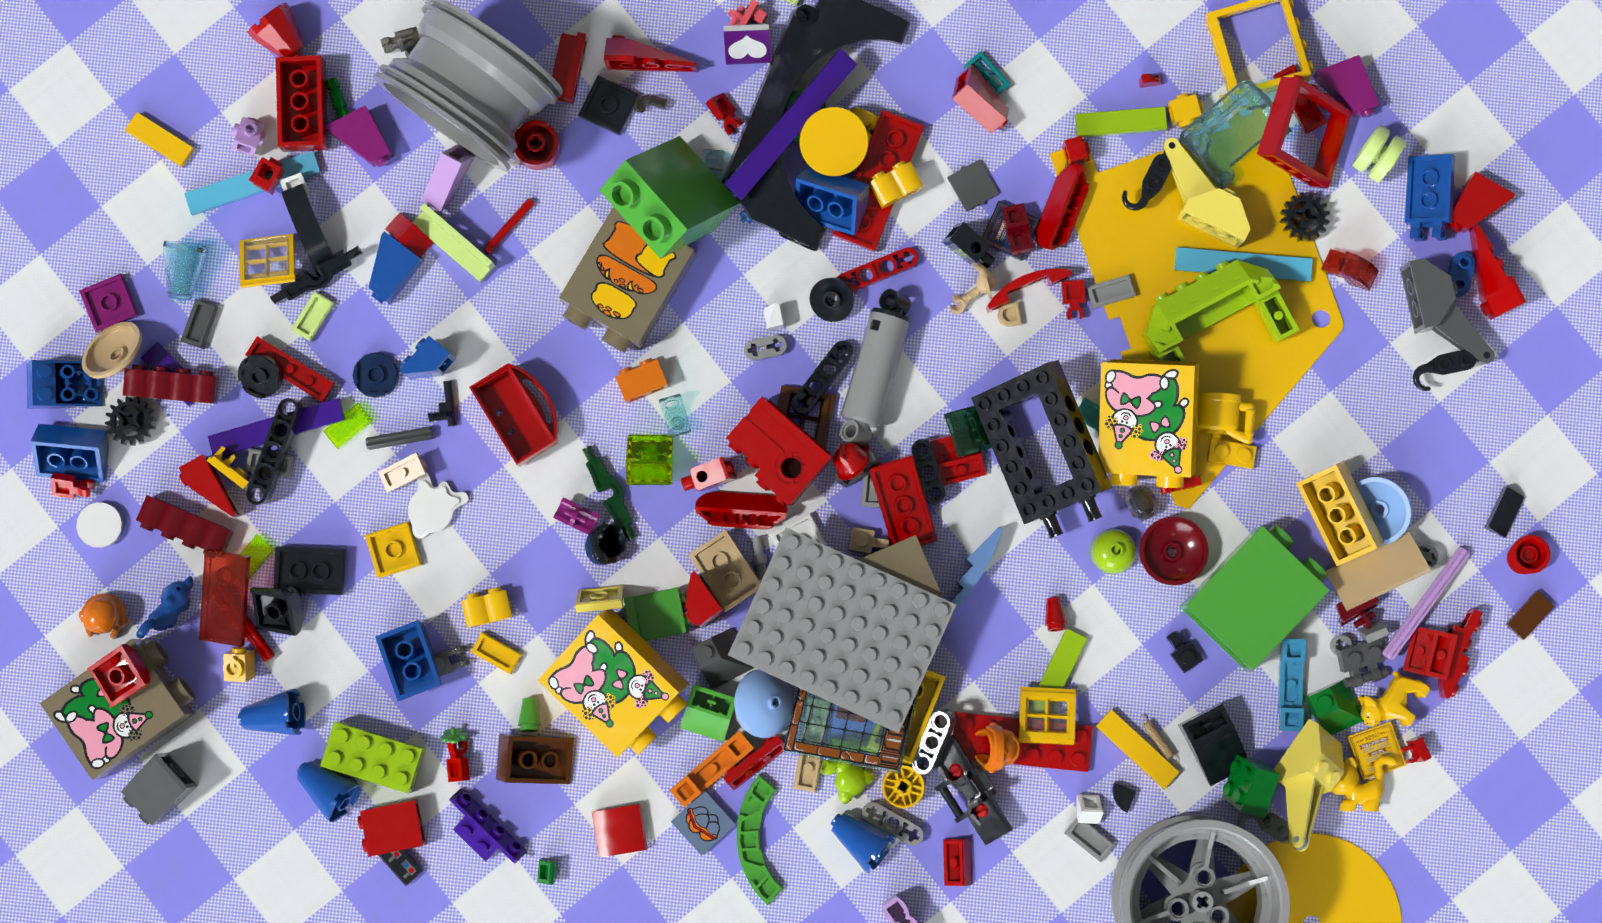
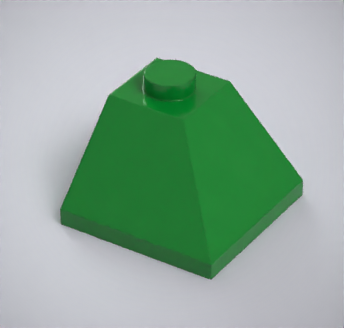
M1344 679L1304 696L1314 721L1331 735L1363 722L1360 716L1361 710L1351 688L1344 686Z

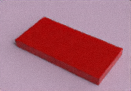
M910 454L868 467L891 545L914 535L917 536L921 546L937 542L938 539L913 455Z

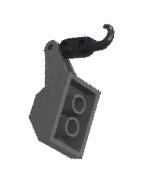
M1424 258L1412 260L1400 268L1414 333L1418 334L1432 330L1460 349V351L1438 355L1428 363L1418 366L1412 376L1415 387L1422 391L1431 390L1429 386H1423L1420 383V376L1424 373L1447 375L1469 370L1474 367L1476 362L1483 365L1492 362L1495 357L1494 351L1454 302L1457 286L1455 281H1452L1451 276Z

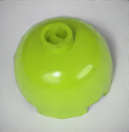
M1114 528L1104 530L1091 543V560L1104 573H1122L1130 568L1135 561V542L1123 530Z

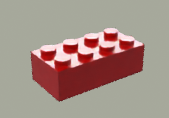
M321 55L275 57L278 147L283 152L328 150V130L325 127L328 125L326 61Z

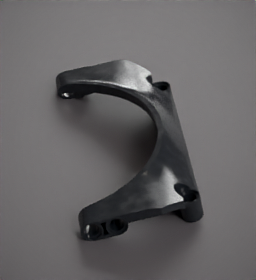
M818 0L815 5L816 8L807 4L795 8L786 23L723 175L722 183L724 184L783 116L793 88L801 76L818 59L834 49L856 42L883 41L902 45L910 22L863 0ZM799 11L805 12L807 16L806 21L800 20ZM780 155L747 195L741 200L736 196V199L752 221L778 232L779 236L809 250L817 251L826 229L805 210L793 193Z

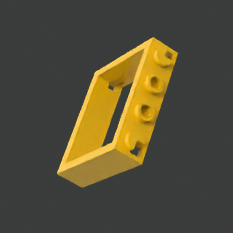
M1249 0L1206 13L1205 21L1230 103L1277 90L1281 77L1239 89L1218 20L1279 1L1301 69L1300 72L1294 74L1304 77L1305 82L1310 80L1311 73L1314 72L1313 65L1310 59H1306V42L1304 38L1300 39L1298 30L1301 29L1298 18L1293 16L1291 10L1294 9L1293 0ZM1290 74L1283 77H1294V74Z

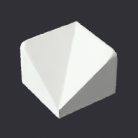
M779 302L766 307L763 312L767 331L784 328V319Z

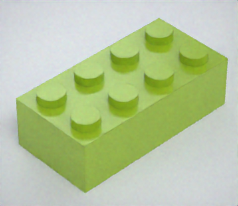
M337 721L333 724L320 766L409 794L413 792L426 748Z

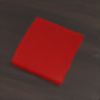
M974 428L930 439L943 486L986 475Z
M1417 627L1411 635L1403 671L1448 681L1459 636Z
M641 804L592 812L599 858L648 850Z

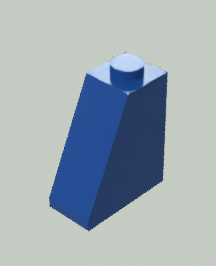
M385 231L381 235L368 288L373 291L371 296L382 304L386 301L388 304H391L423 261Z

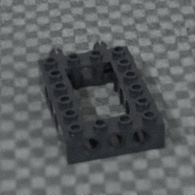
M1059 360L1047 362L971 398L1024 525L1038 519L1043 520L1051 539L1063 534L1055 514H1057V511L1073 504H1082L1088 522L1103 517L1094 498L1097 494L1111 489L1112 485ZM1038 395L1073 477V479L1041 492L1043 489L1041 479L1037 478L1032 466L1033 460L1029 458L1023 444L1024 439L1020 437L1014 423L1015 417L1012 412L1002 410L1008 406L1019 404L1021 400Z

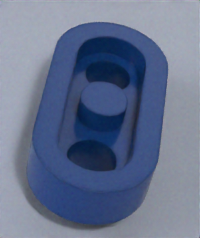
M1459 252L1450 261L1448 274L1451 276L1452 281H1455V283L1460 281L1463 285L1461 289L1457 288L1456 297H1461L1470 290L1475 260L1468 252ZM1461 259L1467 261L1466 267L1461 265Z

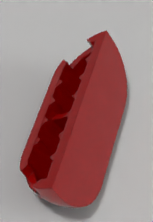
M1071 164L1065 167L1053 184L1036 228V241L1042 248L1055 250L1060 245L1066 244L1072 234L1089 190V183H1086V169L1081 164Z
M709 492L700 496L695 504L697 515L699 514L707 520V524L721 527L772 529L774 525L782 520L784 521L787 515L786 504L782 506L773 498L774 496L763 494Z

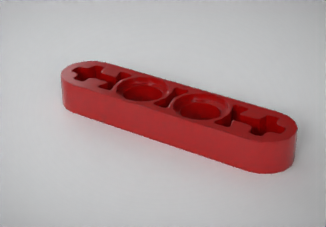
M903 248L844 272L837 279L845 278L846 281H850L853 279L851 274L856 273V280L860 285L855 286V282L849 284L853 293L912 269L917 264L918 253L913 248ZM904 253L914 256L911 264H908L907 261L901 262L900 266L902 268L897 269V262L893 257L897 256L899 261L904 258ZM882 262H892L893 270L890 273L883 272L880 267ZM868 269L872 272L873 277L870 281L861 280L859 274L862 270Z

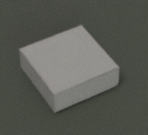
M1379 620L1371 623L1372 627L1369 629L1365 627L1358 629L1360 637L1367 643H1371L1389 634L1387 627Z

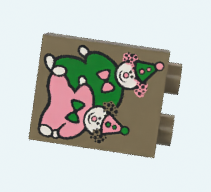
M132 638L126 642V644L137 651L150 673L151 680L145 689L139 690L115 707H109L108 701L88 670L40 703L92 780L107 777L195 714L189 706V703L196 699L192 689L183 678L178 677L172 681L163 666L170 659L163 647L155 639L146 643L144 639Z

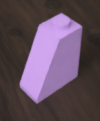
M457 145L442 152L421 201L425 202L428 207L435 211H442L447 208L469 170L475 155Z

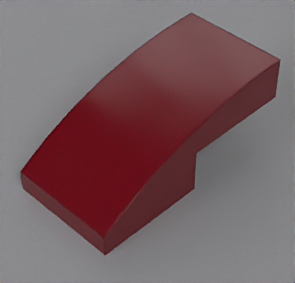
M1024 203L1002 208L1012 256L1034 251Z

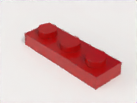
M778 735L768 738L764 741L762 747L757 751L750 752L738 766L731 767L723 779L735 790L785 751V743Z

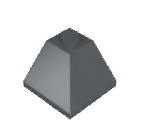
M733 628L690 648L711 689L753 669L752 666L728 656L736 638Z

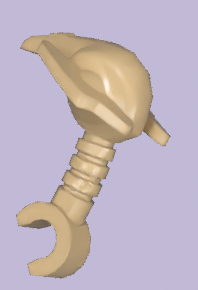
M972 263L978 272L976 287L967 292L966 295L952 296L953 301L959 303L956 306L949 307L952 313L959 314L963 312L966 304L970 300L972 301L973 298H976L977 295H980L981 292L987 293L989 298L992 299L991 290L996 283L995 276L983 265Z

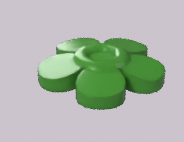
M451 727V729L443 731L441 741L458 743L459 740L467 738V733L462 728L455 729V727Z

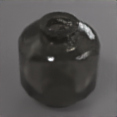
M1142 485L1132 487L1129 490L1130 493L1125 498V503L1131 516L1140 521L1153 517L1159 505L1152 489L1149 487L1142 488Z

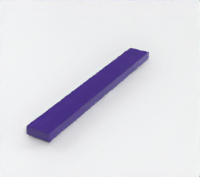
M839 49L724 185L740 200L743 199L799 134L807 119L822 107L856 67L857 63L846 52Z

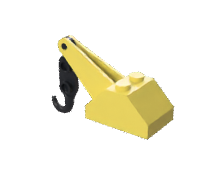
M1168 138L1162 147L1163 154L1157 155L1153 159L1142 181L1139 202L1135 204L1130 203L1127 200L1128 192L1125 190L1122 194L1124 206L1132 211H1139L1145 208L1149 200L1161 191L1171 171L1184 203L1176 219L1238 248L1245 241L1251 229L1240 198L1236 197V193L1230 189H1216L1176 138Z

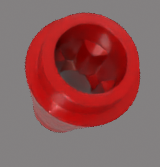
M1060 597L1047 598L1045 626H1047L1048 632L1065 630L1067 620Z

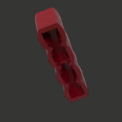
M132 364L131 369L125 368L123 396L217 404L220 377L213 376L214 372L200 370L199 375L191 374L190 369L177 368V373L168 372V367L154 366V371L145 370L146 365Z
M146 495L136 518V521L141 522V528L153 532L154 528L162 531L161 536L173 541L177 537L183 540L182 545L191 549H195L198 546L204 549L203 554L212 558H216L217 555H224L234 532L149 495Z

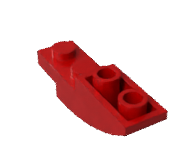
M1476 609L1468 610L1460 627L1450 625L1447 633L1455 634L1459 637L1448 681L1438 679L1439 697L1443 699H1450V697L1455 696L1459 689L1457 683L1460 677H1464L1470 667L1467 664L1470 658L1462 653L1469 649L1472 643L1470 637L1473 631L1476 632L1482 624V619L1480 618L1483 613Z

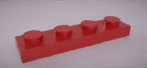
M258 336L245 354L247 357L255 353L268 354L280 365L283 379L322 403L325 402L335 386V383Z

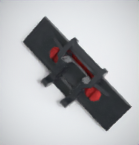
M951 735L936 767L944 781L934 788L941 793L956 817L954 819L956 823L968 817L984 844L988 845L1013 828L993 798L997 790L980 764L974 768L955 736ZM952 784L955 789L958 787L967 800L965 804L968 809L963 813L947 785Z

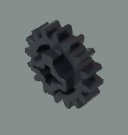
M1301 192L1298 199L1293 195L1290 198L1291 203L1286 201L1283 204L1287 209L1280 211V214L1285 216L1280 220V223L1286 224L1283 231L1289 230L1291 232L1289 238L1296 235L1297 242H1300L1303 237H1305L1306 242H1310L1311 236L1318 239L1320 237L1319 232L1324 233L1326 231L1323 225L1330 223L1328 219H1325V217L1330 215V212L1324 211L1327 203L1320 204V196L1313 199V193H1309L1305 197L1304 193ZM1303 203L1301 209H1292L1295 205ZM1303 213H1306V217L1309 218L1306 222L1303 221L1304 217L1301 216ZM1291 221H1294L1297 228L1294 227ZM1317 225V227L1314 230L1306 232L1308 226Z
M126 396L125 402L117 399L118 406L110 405L113 411L112 413H106V416L110 417V421H106L105 425L111 426L107 433L115 434L113 437L114 441L121 439L122 445H127L129 441L131 446H135L136 440L143 444L144 436L151 438V434L148 431L156 429L155 426L151 425V422L157 419L150 416L154 409L147 408L148 402H141L138 397H135L132 402V398ZM135 406L130 411L123 410L126 407ZM125 416L131 417L136 426L129 425V421ZM143 416L145 417V423H144V425H143V420H142ZM132 431H136L138 433L133 436H126L127 434L129 435V433Z

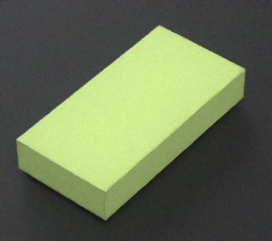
M314 291L291 330L312 342L335 303Z

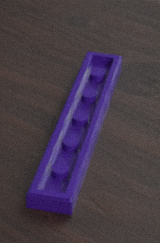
M336 398L303 408L295 435L346 421L340 399ZM274 417L208 436L213 456L222 446L226 448L222 452L223 457L264 445ZM285 424L279 426L278 433L280 436L286 435L287 426Z

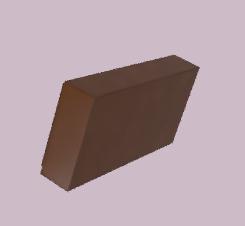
M1535 591L1505 625L1521 640H1525L1555 606L1540 592Z

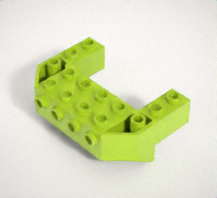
M1228 260L1215 266L1217 269L1215 272L1209 274L1208 271H1205L1195 277L1196 282L1189 285L1186 281L1175 287L1177 292L1170 296L1166 292L1156 297V303L1151 305L1142 337L1154 360L1186 362L1177 345L1178 343L1252 303L1274 343L1299 331V328L1278 291L1281 289L1279 283L1268 269L1239 260L1229 264Z

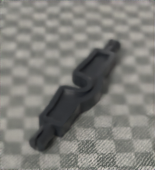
M357 245L348 252L342 249L318 261L316 264V268L320 273L318 277L312 276L307 270H302L296 275V282L281 284V290L270 296L272 302L276 304L286 297L290 301L308 290H317L326 286L335 274L351 266V260L363 254L362 250Z

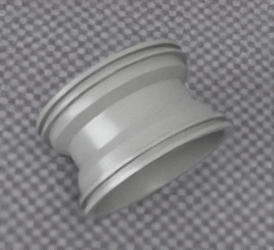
M427 0V4L421 8L424 16L419 23L418 37L420 40L407 58H393L389 65L382 64L379 68L382 73L376 72L373 77L392 97L438 132L495 168L508 172L511 168L509 163L516 161L513 155L518 148L514 136L515 132L527 116H534L541 112L548 103L554 105L557 102V97L562 95L563 89L536 61L482 21L446 0Z
M1202 815L1173 816L1144 829L1123 851L1115 868L1111 886V904L1116 923H1165L1171 921H1180V923H1239L1226 907V904L1255 886L1257 906L1252 923H1288L1290 896L1282 868L1264 843L1250 832L1238 826ZM1197 839L1188 873L1159 856L1163 851L1177 843ZM1214 841L1220 842L1236 852L1246 863L1250 871L1216 878ZM1149 869L1170 894L1140 909V888L1144 875ZM1206 870L1208 872V880L1200 883L1197 879L1198 873ZM1197 897H1200V899L1202 900L1200 904L1196 900ZM1175 902H1181L1183 908L1179 914H1173L1171 911V907ZM1220 909L1223 914L1222 918L1214 922L1211 917L1214 910Z

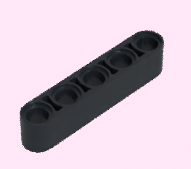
M286 398L278 405L246 492L247 500L251 504H266L273 495L303 413V405L297 399ZM292 402L295 405V412L289 415L286 412V406ZM282 424H285L288 429L285 436H280L278 433V428ZM274 445L280 451L276 458H273L270 453ZM265 467L271 469L272 474L269 479L263 477L262 472ZM258 488L264 493L260 501L256 500L254 495Z

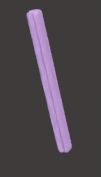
M1463 547L1457 548L1382 651L1384 657L1391 661L1395 659L1470 556L1468 550Z

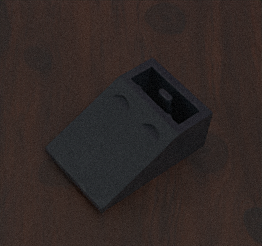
M1217 704L1178 724L1210 786L1229 777L1231 764L1235 761L1237 754L1247 757L1234 724L1223 704Z

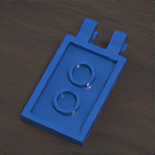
M1455 155L1408 156L1405 223L1411 225L1410 238L1414 239V241H1425L1423 227H1433L1432 237L1436 238V240H1447L1445 223H1452L1455 173Z

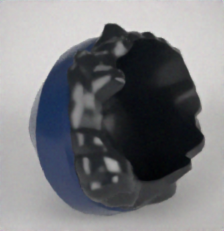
M602 522V525L590 531L586 539L585 551L591 562L596 565H608L619 561V557L627 549V541L622 528L614 524Z

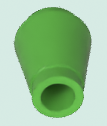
M523 698L518 722L520 731L537 732L541 723L536 698Z

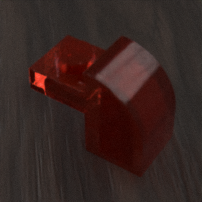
M1333 249L1329 250L1321 267L1324 273L1344 278L1349 285L1370 291L1379 272L1368 260L1348 251L1343 253Z

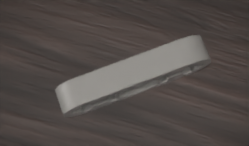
M868 802L864 805L862 809L863 818L872 825L892 833L897 839L911 846L918 845L923 840V831L918 825L876 802ZM873 806H876L877 813L883 815V811L888 813L883 818L882 825L877 823L880 819L876 816H873L871 819L868 818L867 808L872 809ZM896 817L899 820V827L896 830H889L886 827L888 818ZM904 822L908 824L905 828L909 831L918 830V839L909 841V835L904 832L902 836L897 835L902 830Z

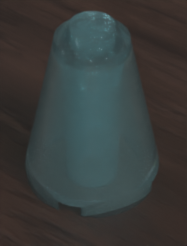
M164 240L163 252L168 297L172 298V302L186 304V300H191L210 248L199 244L187 242L176 244L177 241Z

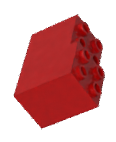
M763 396L750 409L749 414L746 417L744 416L726 437L729 441L728 446L737 454L743 453L747 456L745 461L754 469L760 468L754 475L758 478L756 483L765 491L771 490L776 495L773 498L782 506L785 504L788 506L794 505L833 460V455L772 401Z

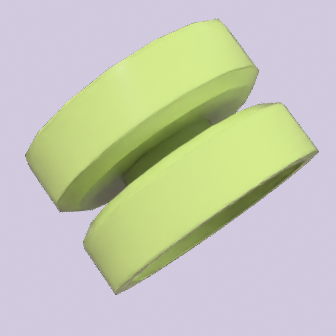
M1381 124L1369 137L1351 165L1358 171L1363 172L1371 163H1374L1369 170L1368 177L1376 183H1379L1387 172L1393 168L1407 144V141L1397 135L1385 145L1390 136V130Z

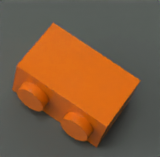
M652 358L640 362L639 367L634 369L631 366L618 371L619 375L615 376L627 404L669 387L658 359L654 361Z

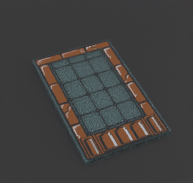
M798 688L782 752L900 774L918 692L899 733Z

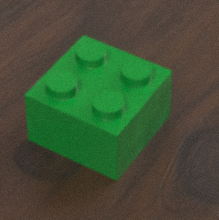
M1237 754L1235 761L1231 764L1228 781L1223 786L1222 798L1241 812L1265 818L1281 774L1261 760Z

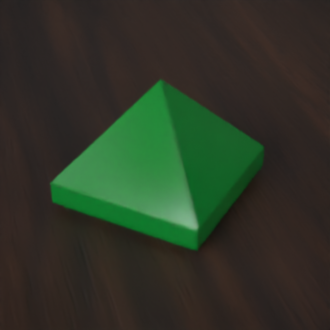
M539 859L537 882L554 885L559 874L555 861Z

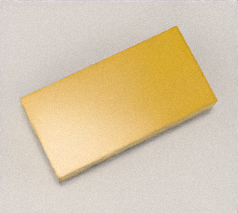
M484 632L480 634L471 650L473 654L509 674H512L522 656L521 653Z

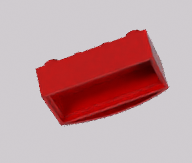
M507 363L469 387L517 466L521 467L558 444V419L553 402L541 384L526 371ZM524 379L530 380L545 397L552 414V423L546 422L545 413L539 400L523 384ZM499 410L503 411V414L501 416L497 415V412ZM511 429L514 430L513 435H509Z

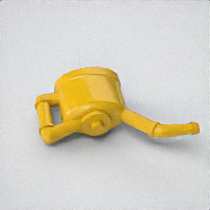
M1199 392L1197 433L1200 430H1206V433L1212 434L1211 438L1221 439V435L1227 434L1245 444H1251L1255 435V405L1242 402V395ZM1240 411L1246 412L1244 432L1237 430L1239 428Z

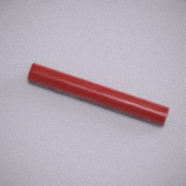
M528 198L483 249L491 254L535 205L534 202Z

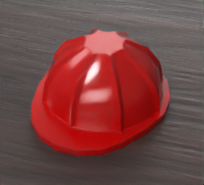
M1526 535L1519 538L1510 547L1506 560L1510 569L1517 574H1534L1541 572L1547 567L1551 552L1544 539L1536 535Z

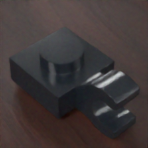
M1172 632L1166 637L1175 649L1170 655L1183 673H1186L1203 660L1191 642L1187 641L1183 644L1176 632Z

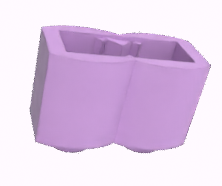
M894 895L882 903L883 912L891 923H919L909 914L905 902L899 896Z

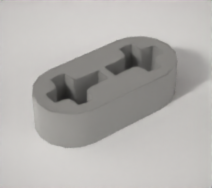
M779 335L758 338L746 343L744 353L751 361L779 357L785 353L787 343ZM774 340H778V343H783L779 352H776L774 348L767 349L766 346L773 345ZM751 345H756L757 348L764 347L765 349L758 351V356L748 353Z

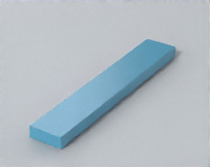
M314 151L280 161L283 164L281 168L286 171L281 179L302 172L304 179L321 174ZM253 170L184 194L190 213L194 216L266 191L249 181L254 172ZM273 172L267 174V179L272 177ZM280 182L278 183L276 188L281 187Z
M1176 248L1174 271L1198 273L1208 271L1211 274L1217 270L1216 265L1228 260L1229 264L1239 260L1268 269L1275 279L1311 281L1312 258Z

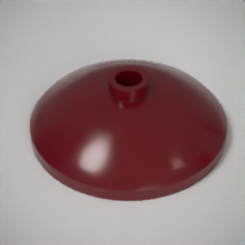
M1165 517L1154 522L1144 532L1139 545V556L1145 571L1154 580L1166 585H1182L1194 580L1203 571L1208 560L1209 548L1204 533L1195 523L1182 517ZM1170 547L1176 551L1174 556L1168 554Z

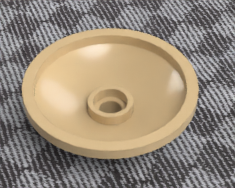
M120 322L104 329L90 342L83 354L82 368L84 372L92 378L101 379L114 376L124 370L135 359L141 348V330L131 322Z

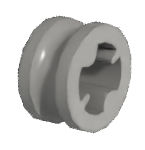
M1338 635L1331 640L1330 649L1337 655L1335 645H1338L1336 643L1337 640L1340 642L1345 641L1347 646L1352 645V642L1347 636Z

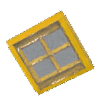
M294 233L240 240L239 267L241 288L296 282Z
M1020 687L1019 742L1074 745L1076 689Z

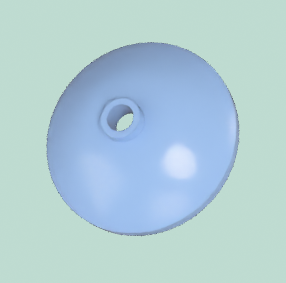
M1369 477L1357 482L1356 486L1384 541L1383 545L1392 543L1400 538L1408 529L1412 517L1411 503L1403 488L1396 482L1384 477ZM1378 505L1384 507V512L1378 510Z
M759 669L747 673L736 689L734 699L736 716L741 726L753 736L769 738L778 735L789 724L794 709V698L789 683Z

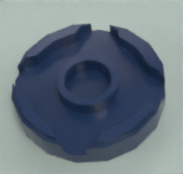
M376 352L366 354L354 366V384L361 393L368 397H385L398 384V368L394 361L385 354Z

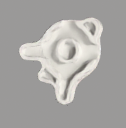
M428 473L418 478L417 491L408 504V516L412 524V534L418 539H423L428 534L445 529L453 519L455 511L460 506L468 503L469 496L467 493L453 492L445 481L441 482L438 487H434Z

